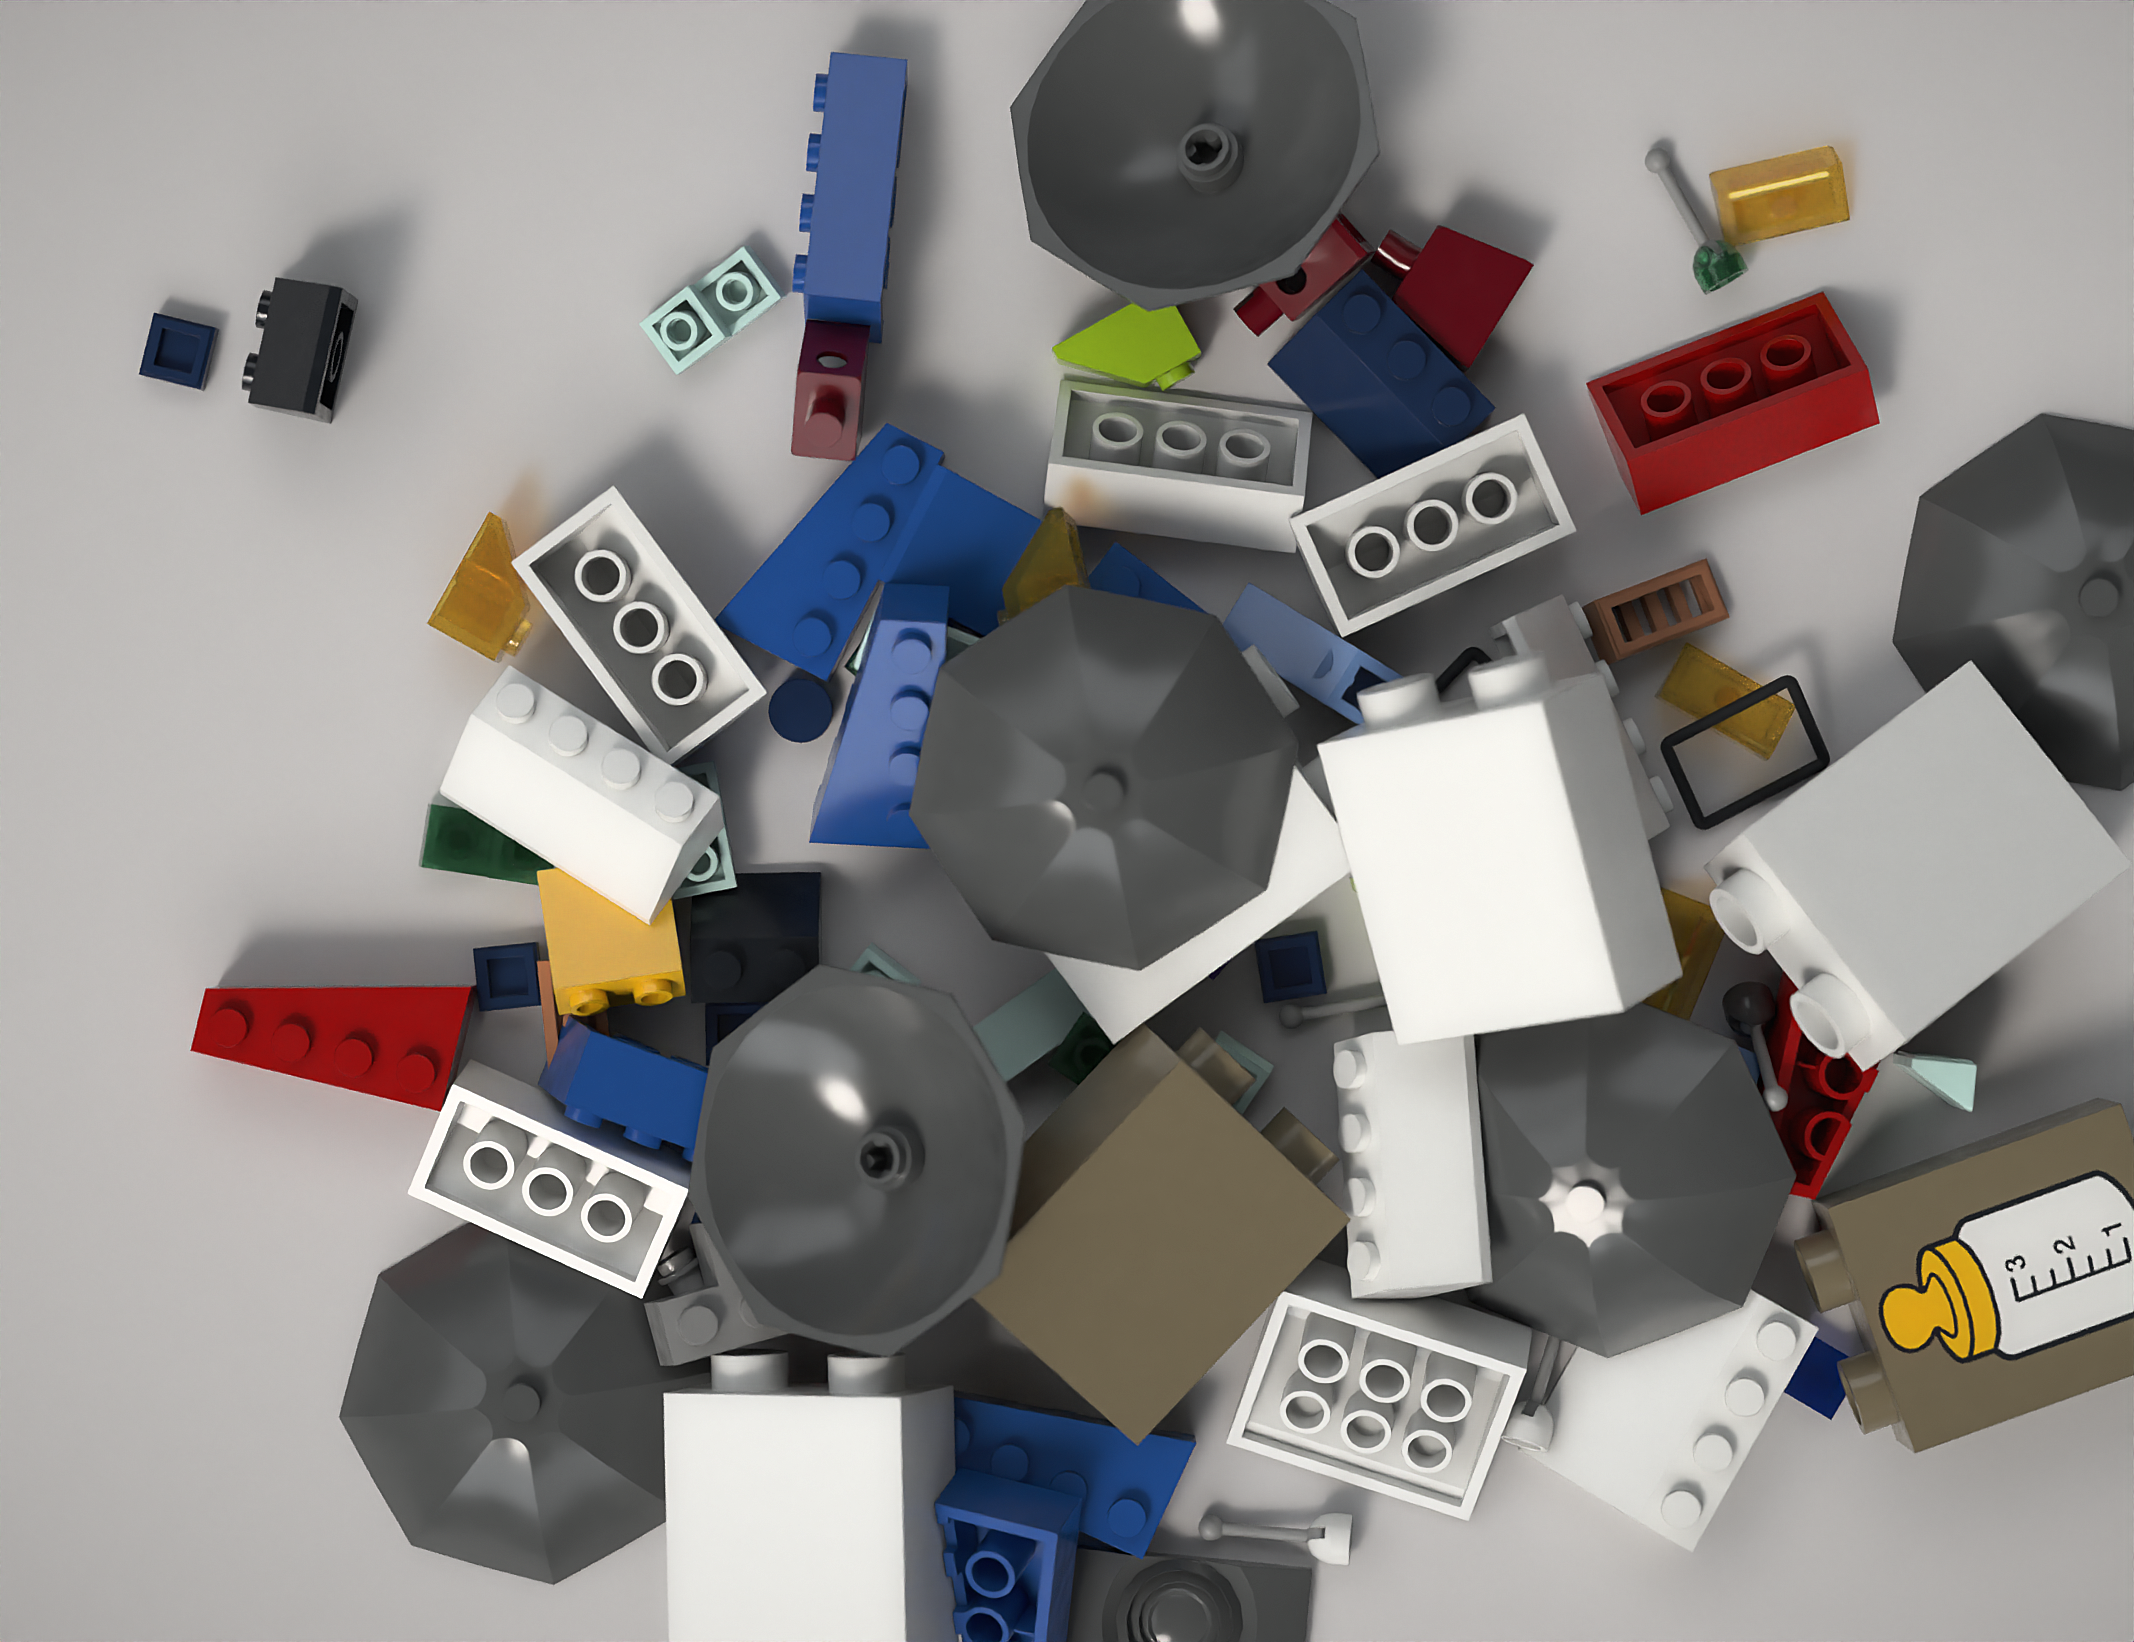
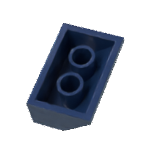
M1363 270L1359 271L1267 363V366L1377 479L1463 441L1496 409Z

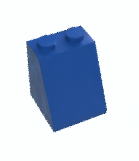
M936 464L877 580L883 586L885 583L950 586L948 619L981 637H985L1004 623L1046 598L1051 586L1057 589L1065 586L1080 557L1070 552L1075 538L949 469Z

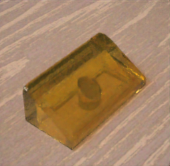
M1822 146L1709 174L1712 195L1726 249L1850 220L1843 165L1832 146Z
M1685 642L1654 698L1697 721L1762 687V685L1690 643ZM1774 694L1709 729L1761 760L1767 761L1773 754L1795 710V706L1785 698Z
M1660 886L1683 975L1640 1001L1689 1021L1725 931L1715 918L1711 906Z

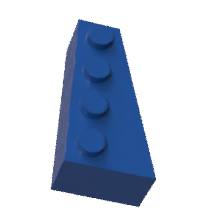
M569 1016L565 1027L562 1024L559 1031L558 1046L548 1069V1062L546 1061L538 1082L540 1087L567 1105L564 1116L599 1129L603 1119L626 1126L623 1137L658 1150L662 1140L685 1147L681 1157L693 1162L709 1068L680 1056L671 1055L670 1058L660 1055V1051L617 1032L612 1034V1037L606 1036L582 1020Z
M953 1389L955 1473L961 1467L1082 1497L1079 1531L1143 1560L1196 1445L1195 1435L1153 1429L1137 1446L1113 1423L1106 1419Z

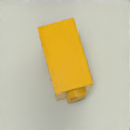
M559 868L537 871L553 989L559 1015L572 1013L579 1016H589L601 1013L609 1007L634 1003L642 1006H653L668 1002L673 997L686 996L671 898L652 924L648 925Z

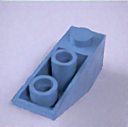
M1248 582L1222 624L1241 653L1254 644L1280 677L1357 725L1364 723L1357 693L1375 685L1404 678L1386 665Z

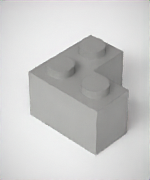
M701 1221L689 1224V1229L705 1287L644 1303L660 1366L679 1365L791 1333L758 1323Z

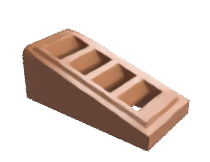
M1706 558L1594 600L1582 607L1593 633L1591 640L1600 661L1604 659L1607 665L1730 618ZM1686 580L1690 583L1701 611V615L1696 617L1692 616L1679 584ZM1663 589L1677 624L1669 626L1656 593ZM1638 599L1652 631L1651 634L1646 636L1632 604L1633 601ZM1612 609L1616 611L1627 643L1624 642Z

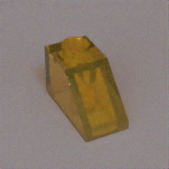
M1062 507L1048 511L1003 585L1002 593L1006 608L997 612L999 627L1066 584L1091 589L1076 522Z
M491 512L488 513L427 622L433 628L498 663L502 661L505 653L516 657L533 627L531 622L525 620L531 605L524 581L511 564L517 556L507 521Z

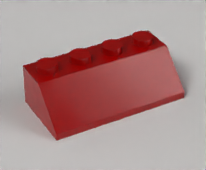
M1824 292L1586 383L1589 396L1620 476L1641 515L1880 423L1868 367Z

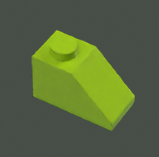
M1131 303L1052 347V354L1060 365L1141 388H1146L1158 382L1160 388L1164 391L1196 373L1191 362L1200 358L1201 350L1176 306L1148 312L1138 305Z

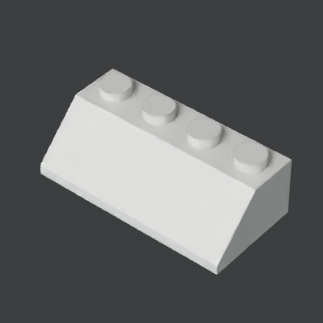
M1060 380L1048 462L1042 521L1126 531L1135 534L1188 539L1197 542L1250 547L1260 550L1296 553L1297 542L1288 520L1302 514L1313 412Z
M1524 413L1288 520L1322 606L1335 634L1341 638L1577 531Z
M613 485L511 562L651 753L670 766L675 767L721 733L768 694V691L616 486Z
M510 665L471 713L440 786V793L648 925L652 924L724 827L719 795Z
M1394 1031L1372 1032L1334 1043L1335 1061L1333 1075L1337 1083L1339 1111L1338 1141L1341 1146L1344 1181L1342 1201L1346 1215L1351 1219L1347 1223L1349 1250L1347 1268L1351 1278L1352 1298L1418 1299L1493 1282L1474 1034L1398 1045Z
M470 1059L451 1087L407 1194L642 1299L689 1199L687 1195L693 1162L682 1158V1153L662 1144L658 1150L623 1137L624 1127L606 1119H603L600 1129L564 1116L567 1105L560 1102L554 1096Z

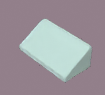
M1906 1051L1894 1053L1893 1063L1949 1105L1969 1112L1972 1111L1977 1065L1973 1064L1974 1061L1946 1055Z

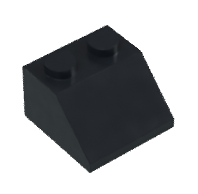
M275 277L273 291L263 290L257 308L255 325L256 328L264 329L259 354L249 353L243 371L242 390L250 391L248 403L257 408L331 424L358 299L341 287Z
M821 872L735 873L737 887L692 896L690 928L691 1003L771 1002L818 965L822 964Z

